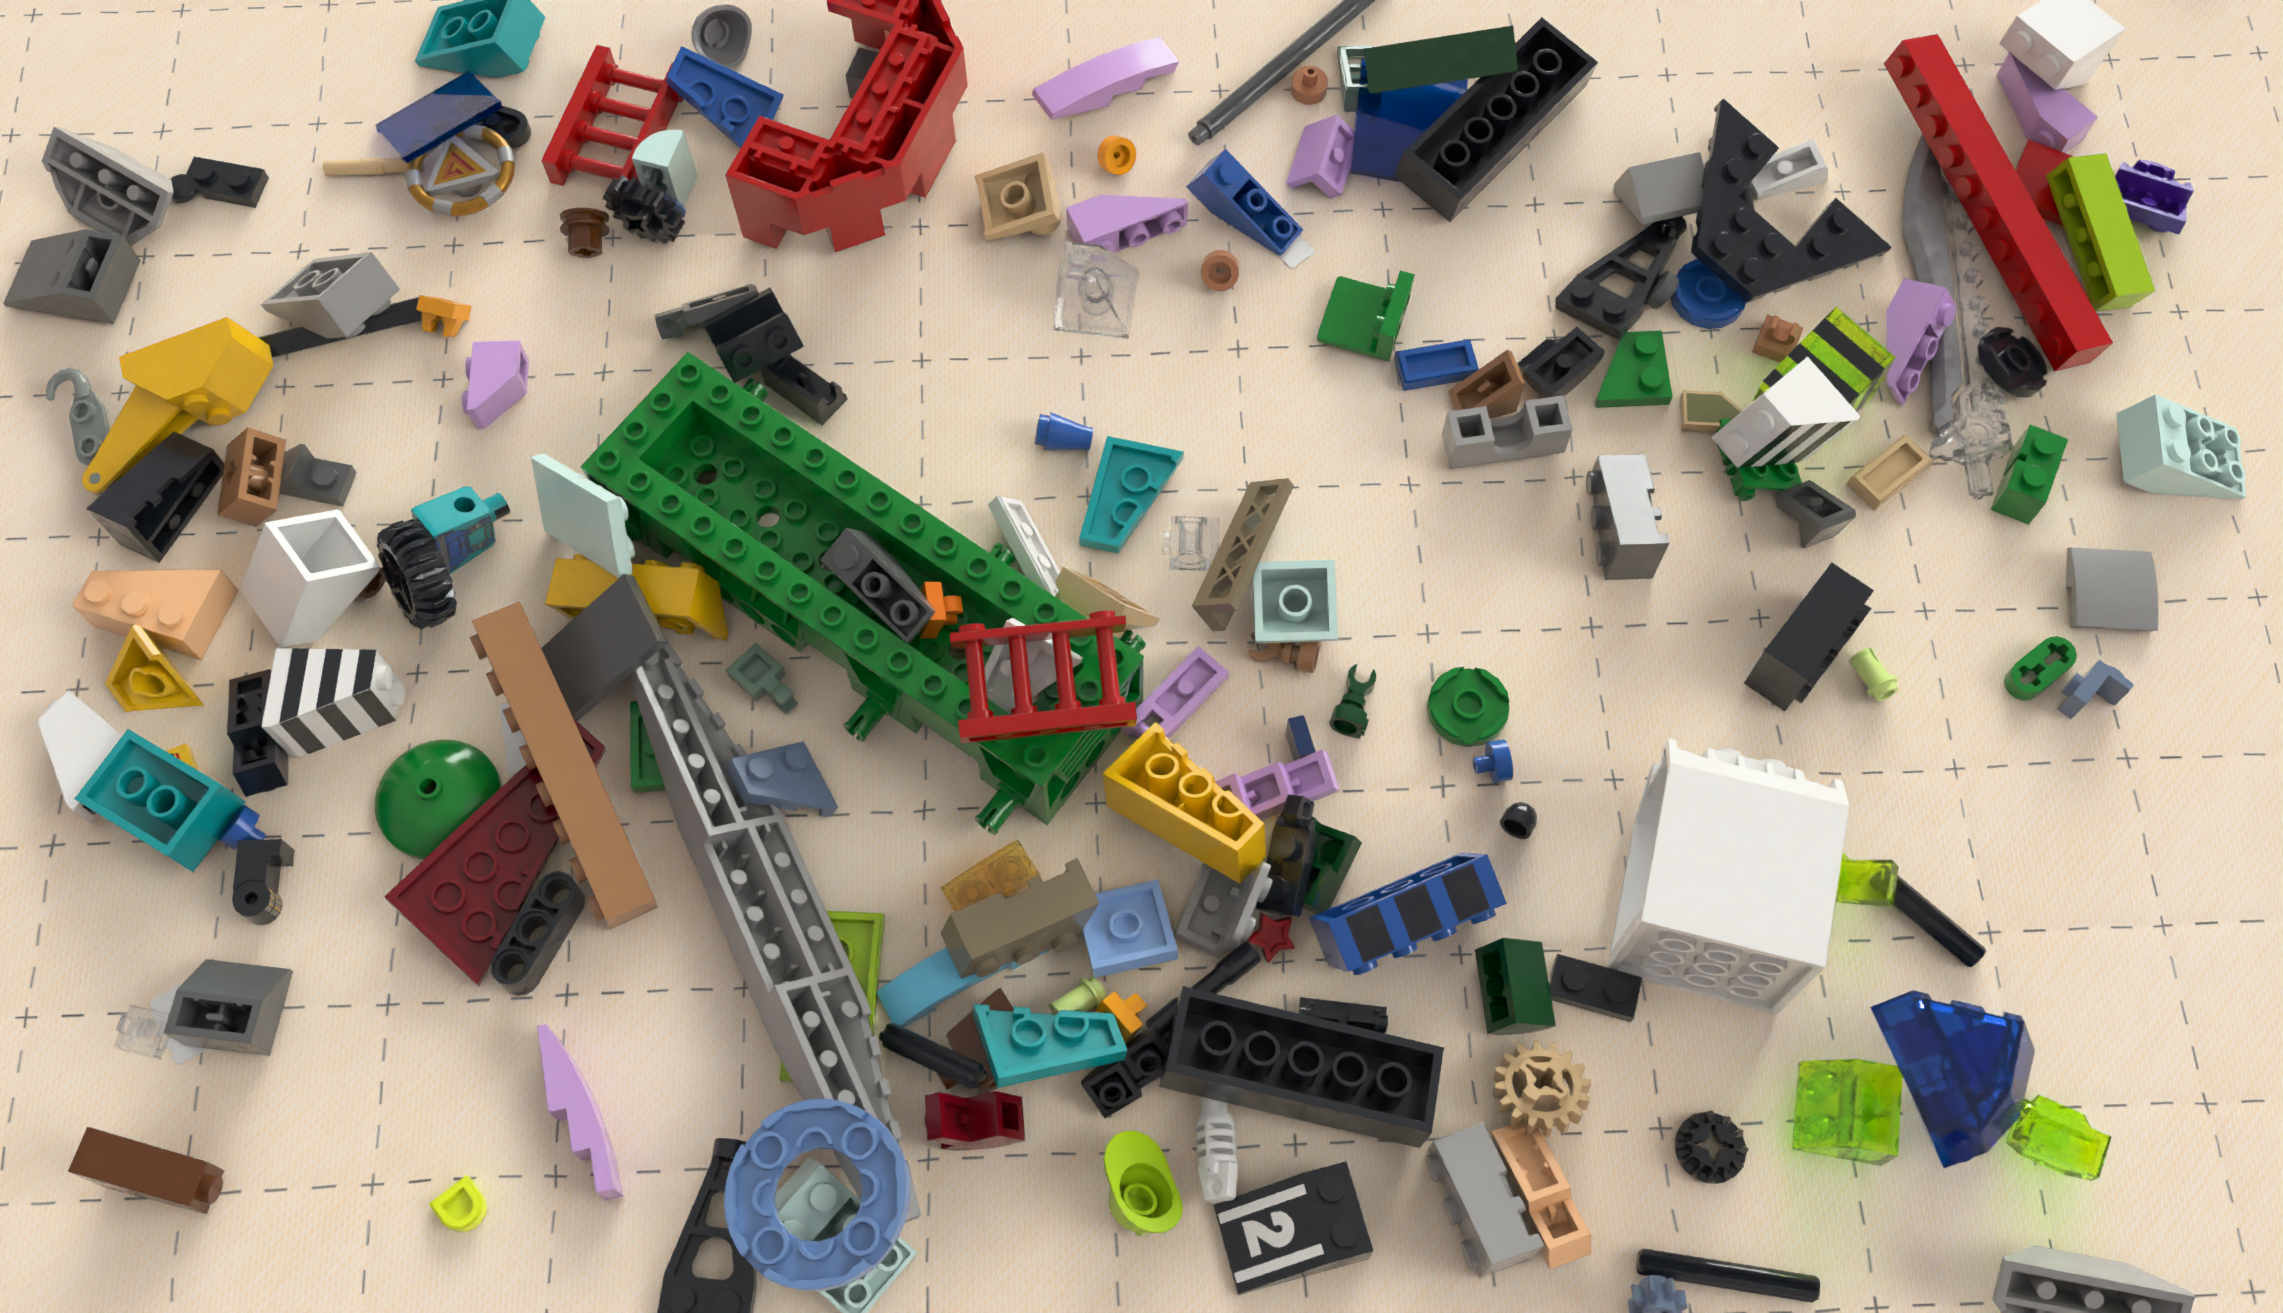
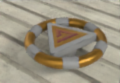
M470 123L454 124L431 132L417 144L408 158L405 178L408 191L427 210L435 214L452 217L465 216L490 207L504 195L513 180L515 160L512 148L497 132L481 125ZM460 138L481 140L493 146L498 154L501 166L500 173ZM444 143L427 184L426 192L420 175L421 165L427 155ZM495 181L478 197L468 201L453 202L434 198V196L453 191L461 197H470L479 192L482 184Z

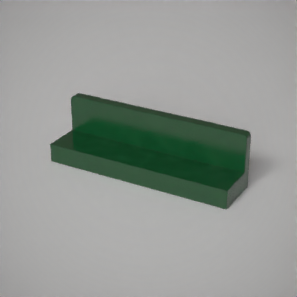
M1513 25L1364 49L1369 92L1372 94L1513 73L1518 70Z

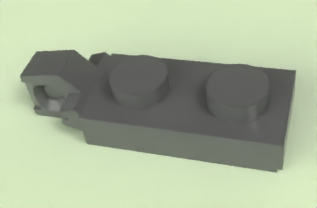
M756 285L742 286L681 304L682 307L655 314V321L661 338L681 337L688 326L695 324L697 328H704L702 322L758 294Z

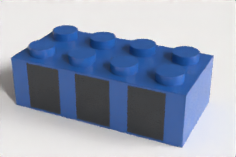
M1461 852L1309 917L1327 965L1343 970V972L1352 971L1354 975H1360L1378 967L1377 959L1391 953L1393 958H1398L1418 949L1416 943L1431 937L1433 941H1437L1457 932L1455 926L1465 921L1471 920L1472 924H1477L1496 916L1494 909L1507 904L1488 855Z

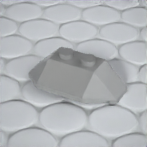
M53 127L42 163L46 171L51 172L55 188L68 213L101 232L122 235L130 246L161 228L174 193L171 179L114 147L59 127Z
M2033 1246L2002 1257L1992 1297L2001 1313H2191L2195 1299L2191 1292L2129 1263L2041 1246Z

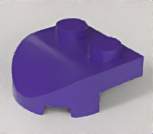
M2138 160L2133 167H2129L2127 163L2123 162L2115 175L2130 220L2147 224L2152 230L2161 233L2168 231L2178 235L2181 233L2186 224L2187 203L2194 192L2193 186L2190 182H2185L2184 185L2174 180L2175 170L2148 160Z

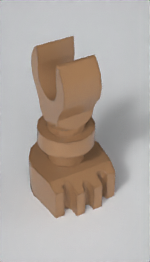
M1255 632L1251 634L1253 640H1255ZM1295 642L1267 643V649L1262 652L1255 650L1247 651L1249 657L1256 662L1282 659V663L1290 665L1292 661L1297 662V670L1314 673L1321 642H1301L1300 646L1295 645Z

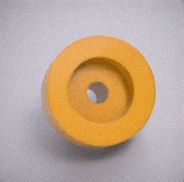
M1116 135L1109 136L1102 141L1098 148V163L1106 172L1115 175L1126 174L1135 164L1136 148L1127 138Z

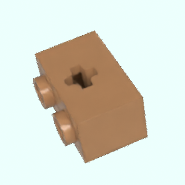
M247 427L227 445L218 516L256 527L277 510L286 445L285 439Z

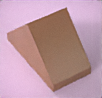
M1506 350L1454 386L1448 393L1455 411L1486 406L1490 419L1517 412L1525 383L1512 351Z

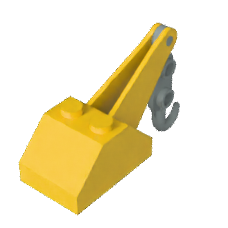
M225 317L119 356L123 378L136 386L111 429L104 404L91 389L87 376L79 370L68 368L54 374L48 381L46 398L49 401L54 400L55 391L62 382L71 381L73 383L75 395L69 419L77 458L81 463L88 466L83 474L82 483L86 490L101 496L173 431L182 434L197 420L210 426L223 425L230 422L233 417L246 413L274 364L270 346L230 318Z

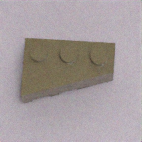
M1078 858L1065 863L1066 871L1052 879L1043 882L1040 875L1027 880L1029 885L1027 890L1005 898L1002 892H999L949 915L941 931V936L960 978L974 974L977 977H985L999 970L1001 965L1013 961L1017 965L1025 964L1038 957L1041 952L1054 949L1055 952H1061L1071 948L1078 942L1077 938L1099 905V901Z

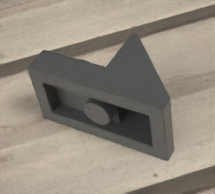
M299 444L284 452L279 494L343 507L357 472L352 465L314 458L305 444Z
M1811 480L1775 493L1777 508L1799 522L1800 541L1803 549L1838 535L1856 517V510Z

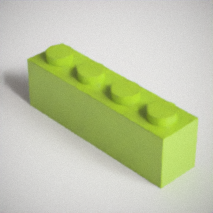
M2107 153L2067 158L2048 173L2046 178L2088 299L2096 312L2132 307L2155 292V288Z

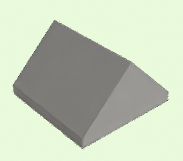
M1697 152L1629 167L1614 183V192L1642 225L1697 213L1702 203L1704 188L1701 187L1704 174L1701 153Z

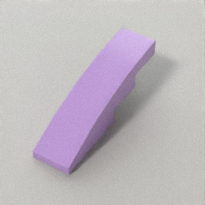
M1157 37L1124 46L1075 66L1034 88L1032 96L1051 120L1109 107L1114 95L1141 90L1146 78L1175 72L1179 61L1162 39Z
M1319 750L1286 765L1278 761L1242 777L1232 774L1215 781L1222 790H1229L1260 820L1282 813L1288 794L1305 796L1310 801H1316L1340 791L1329 755L1324 750Z
M547 1024L537 1026L548 1112L558 1121L568 1120L572 1153L582 1161L592 1160L596 1193L606 1201L624 1197L615 1152L601 1110L580 1068L559 1037Z

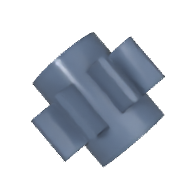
M1649 1275L1643 1278L1638 1285H1631L1632 1298L1628 1300L1629 1313H1682V1311L1688 1308L1685 1291H1675L1674 1279L1671 1277L1667 1279L1660 1275Z

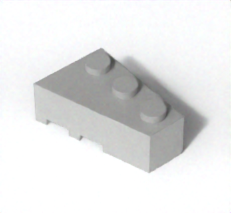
M1484 1123L1433 1140L1428 1149L1430 1155L1426 1156L1427 1167L1434 1182L1441 1180L1447 1198L1443 1199L1444 1210L1451 1225L1458 1224L1464 1238V1241L1460 1243V1249L1468 1268H1476L1479 1278L1530 1260L1544 1247V1244L1538 1233L1531 1236L1528 1234L1520 1214L1526 1210V1207L1520 1195L1513 1197L1505 1178L1507 1169Z

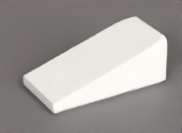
M1811 139L1773 155L1751 181L1750 187L1757 200L1787 193L1827 181L1828 167L1814 139Z

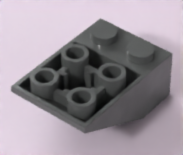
M84 229L31 240L3 304L11 308L114 324L141 260L120 234Z

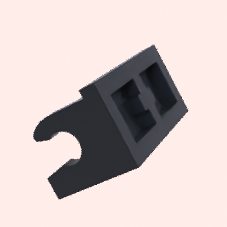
M791 354L760 370L766 386L822 426L848 400L840 385L834 381L827 382L792 357Z

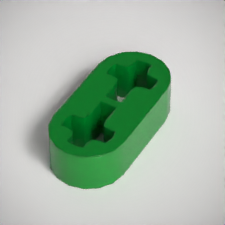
M2055 636L2045 639L2016 662L2008 671L2004 679L2006 690L2014 698L2022 701L2036 698L2073 666L2077 658L2075 647L2071 642L2062 637ZM2057 652L2061 658L2048 666L2044 660L2049 655ZM2031 671L2037 675L2031 683L2026 685L2022 684L2019 680Z

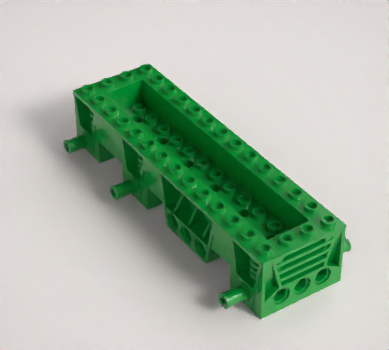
M687 352L580 466L588 480L601 485L605 490L617 497L620 496L624 500L628 509V519L625 520L627 536L632 542L634 540L640 541L665 559L676 551L690 562L704 567V572L719 582L722 599L801 653L810 644L847 671L851 688L865 698V701L849 720L843 724L844 729L854 737L857 734V740L864 742L869 733L886 715L900 722L914 733H917L923 725H926L978 761L981 780L997 790L983 810L975 817L976 822L983 829L988 825L990 827L988 832L996 835L1016 807L1022 808L1048 825L1122 731L1121 727L961 744L958 720L967 719V713L971 712L966 658L955 659L949 654L952 648L950 633L959 632L958 627L966 624H984L985 629L1003 628L1006 621L1011 618L1024 625L1084 620L1088 618L1011 568L1010 564L1016 560L1015 555L1007 547L1002 552L1003 545L1001 543H995L991 551L987 552L764 403L762 400L768 396V393L759 382L755 386L753 385L755 379L748 378L746 383L740 387ZM713 471L717 473V478L710 484L702 485L696 482L698 476L703 472ZM767 513H774L780 516L778 522L771 527L760 526L758 521ZM846 528L867 532L896 559L919 590H921L924 582H941L943 597L960 596L963 613L957 614V624L943 625L936 639H920L918 633L910 644L906 643L832 571L823 569L820 559ZM1126 629L1121 639L1113 636L1120 696L1125 697V703L1135 702L1137 708L1143 702L1144 656L1140 654V651L1146 647V643L1138 634L1132 639L1131 637L1134 632ZM1096 635L1070 638L1071 651L1083 657L1081 663L1073 668L1076 701L1081 702V707L1099 706L1098 700L1103 697ZM995 645L982 647L984 668ZM1057 681L1039 693L1037 701L1033 703V706H1037L1038 712L1055 710V704L1059 703ZM988 699V708L993 711L994 716L1011 715Z

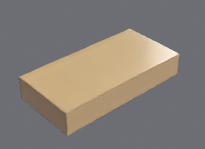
M1904 434L1851 476L1847 485L1871 508L1877 510L1927 470L1934 460Z

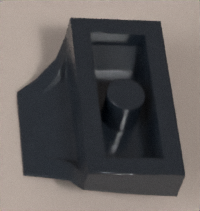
M1575 327L1563 338L1555 340L1546 339L1517 364L1523 371L1522 378L1542 398L1565 396L1587 378L1602 360L1605 350L1580 328Z

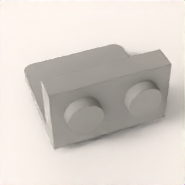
M1262 861L1239 884L1203 863L1173 933L1174 937L1218 958L1230 949L1235 950L1241 940L1246 942L1256 924L1257 919L1251 916L1256 902L1262 903L1272 884V879L1267 877L1271 865Z

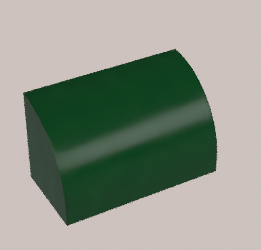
M1501 938L1475 949L1487 1034H1524L1556 1026L1542 942Z

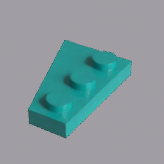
M1107 436L1079 537L1080 546L1119 554L1183 461L1184 452Z
M973 1005L972 1014L997 1088L1126 1059L1127 1048L1113 1013L1060 1010L1055 1015L1031 1013V1008L1014 1007L1013 1012L990 1010V1005Z

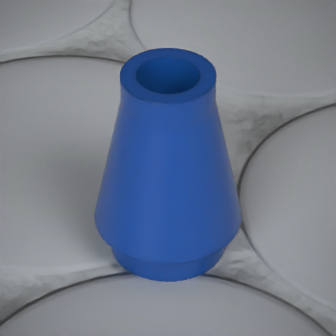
M1052 412L1049 415L1040 414L1035 445L1044 446L1043 450L1083 449L1089 451L1093 427L1084 426Z

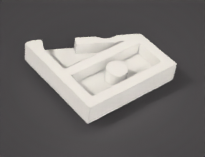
M1011 618L1006 621L1003 628L1024 626V624ZM1052 640L1026 642L1032 698L1057 681ZM1009 644L995 645L985 666L987 698L1011 714V709L1015 708ZM1071 651L1074 668L1081 663L1083 657Z

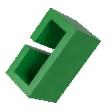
M2030 424L2013 446L2003 474L2004 478L2000 482L1991 510L2029 525L2047 502L2068 439Z

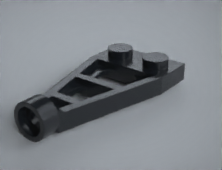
M1680 216L1653 222L1649 227L1577 274L1556 297L1555 308L1620 340L1641 317L1647 305V299L1659 276L1662 274L1676 245V241L1687 229L1685 219ZM1639 250L1655 257L1647 270L1627 261V259ZM1614 273H1618L1636 282L1631 294L1626 298L1599 284Z
M716 1138L714 1140L711 1164L664 1273L657 1313H753L757 1290L756 1269L745 1257L741 1256L728 1228L709 1227L706 1224V1216L712 1197L717 1193H725L729 1169L723 1167V1161L732 1162L741 1144L745 1145L746 1141L729 1138ZM710 1238L724 1239L731 1245L733 1272L725 1280L699 1278L692 1271V1265L699 1247Z

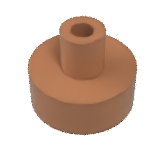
M1301 67L1292 76L1291 94L1295 100L1302 104L1312 105L1319 103L1326 96L1328 78L1317 67Z
M1216 250L1209 253L1204 258L1201 267V277L1204 284L1215 291H1225L1233 287L1239 277V263L1236 257L1225 250Z

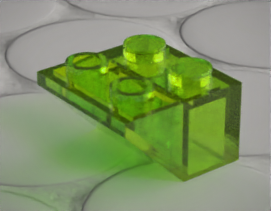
M1862 1059L1800 1061L1797 1074L1792 1150L1883 1166L1897 1157L1903 1067Z

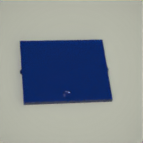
M1363 57L1360 62V85L1368 84L1366 62ZM1468 79L1375 94L1370 93L1367 88L1359 87L1350 173L1400 182L1394 177L1403 152L1467 91Z

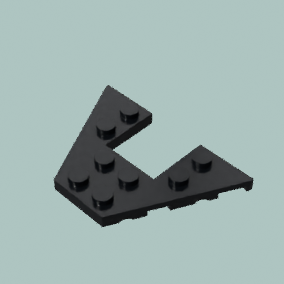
M1724 98L1714 107L1716 118L1713 136L1709 139L1708 143L1710 154L1704 168L1701 186L1704 188L1701 206L1697 210L1695 222L1697 232L1693 236L1691 253L1747 303L1763 298L1772 292L1777 293L1786 290L1795 284L1829 275L1838 269L1852 267L1858 262L1876 256L1881 257L1892 248L1837 198L1826 206L1799 241L1793 245L1739 197L1777 152L1779 147Z

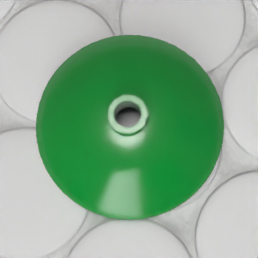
M434 740L422 743L400 755L382 776L376 791L374 804L378 826L386 839L399 851L411 857L424 860L502 787L501 779L490 759L482 751L470 744L456 740ZM436 784L434 792L424 794L425 789L429 785Z

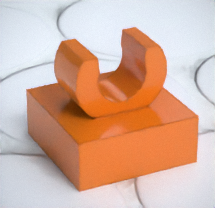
M924 582L920 591L936 612L919 631L920 639H936L943 625L957 624V614L963 613L962 600L960 596L943 597L941 582Z

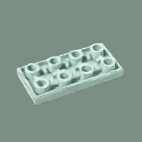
M544 453L531 457L544 531L617 578H620L623 574L632 575L631 558L634 557L635 551L633 543L626 533L625 520L628 519V509L624 500Z

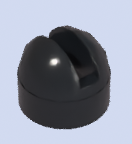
M1513 803L1505 810L1500 819V825L1509 835L1519 839H1527L1536 827L1537 814L1535 809L1527 803Z

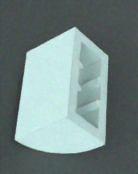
M664 130L654 133L639 144L632 156L639 181L643 185L648 182L652 187L657 186L666 193V196L677 200L684 206L697 178L685 133L682 130Z

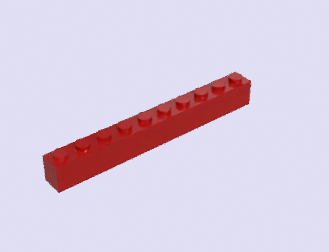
M1938 34L1902 40L1884 62V65L2054 372L2091 363L2112 345L2113 341Z

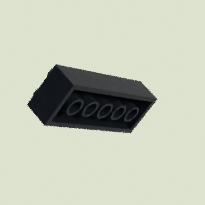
M1543 17L1515 43L1518 65L1516 72L1480 77L1401 156L1394 177L1449 222L1587 86L1598 64V61Z
M1183 986L1175 1007L1159 1087L1420 1148L1432 1133L1444 1047Z

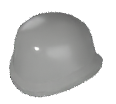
M720 4L709 7L702 11L694 21L691 32L693 46L699 55L729 69L734 68L744 60L747 54L752 34V24L748 15L734 5Z

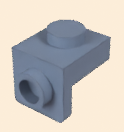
M2098 660L2083 677L2076 673L2065 685L2061 693L2067 697L2057 710L2072 719L2090 701L2095 693L2110 704L2116 705L2129 693L2134 685L2118 669Z

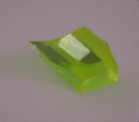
M2038 1094L2031 1101L2024 1098L2019 1102L2005 1143L2019 1155L2063 1175L2094 1181L2100 1177L2112 1137L2093 1129L2084 1114Z

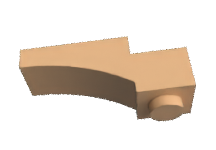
M1520 1122L1514 1127L1507 1125L1491 1131L1492 1141L1507 1169L1517 1196L1520 1195L1526 1207L1524 1213L1530 1227L1531 1235L1538 1233L1544 1244V1247L1539 1251L1548 1268L1552 1269L1591 1255V1233L1571 1198V1186L1540 1129L1535 1127L1533 1133L1527 1135L1526 1124Z

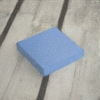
M1158 879L1095 893L1099 905L1082 930L1094 978L1179 959L1177 945Z

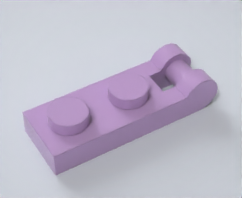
M1198 646L1136 708V725L1121 727V730L1130 738L1135 736L1138 739L1149 728L1145 723L1153 716L1161 723L1160 726L1165 730V736L1169 739L1228 679L1229 671Z

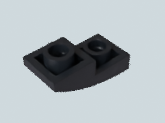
M1155 1025L1125 1044L1127 1048L1125 1060L1096 1066L1081 1081V1085L1104 1118L1142 1097L1141 1088L1161 1077L1168 1044Z

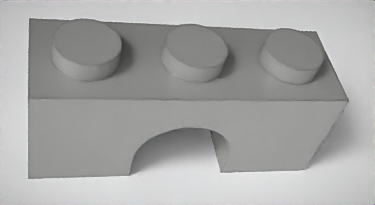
M1564 395L1527 400L1524 402L1520 412L1511 417L1497 420L1489 419L1486 406L1449 411L1445 419L1442 439L1449 467L1453 469L1565 453L1573 428Z

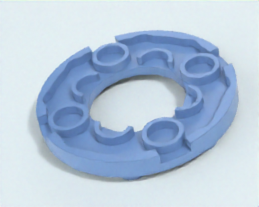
M810 1099L793 1103L777 1110L760 1122L762 1125L753 1133L745 1145L741 1144L731 1163L724 1195L725 1217L731 1238L741 1256L745 1257L762 1276L777 1284L802 1291H825L846 1286L868 1274L887 1256L904 1227L909 1210L911 1186L909 1170L903 1151L895 1137L882 1122L865 1110L847 1102L833 1099ZM819 1148L837 1150L849 1157L859 1171L863 1189L860 1208L854 1219L837 1236L819 1242L801 1240L788 1232L778 1217L775 1203L778 1181L787 1165L802 1153Z

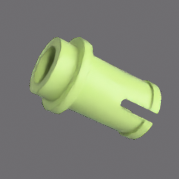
M1865 648L1849 660L1851 666L1855 668L1868 687L1867 695L1871 698L1874 697L1877 702L1890 698L1899 690V687L1896 685L1897 677L1889 675L1875 655L1873 648Z
M1083 977L1079 980V986L1056 1001L1049 1003V1009L1053 1011L1051 1014L1055 1015L1060 1010L1087 1012L1091 1008L1097 1009L1107 995L1103 986L1096 978L1091 977L1087 980Z

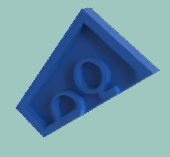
M682 46L666 78V83L740 149L759 116L774 120L784 97V94Z

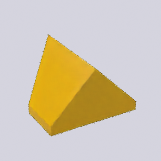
M140 625L131 626L105 682V685L123 710L131 712L204 706L164 649Z

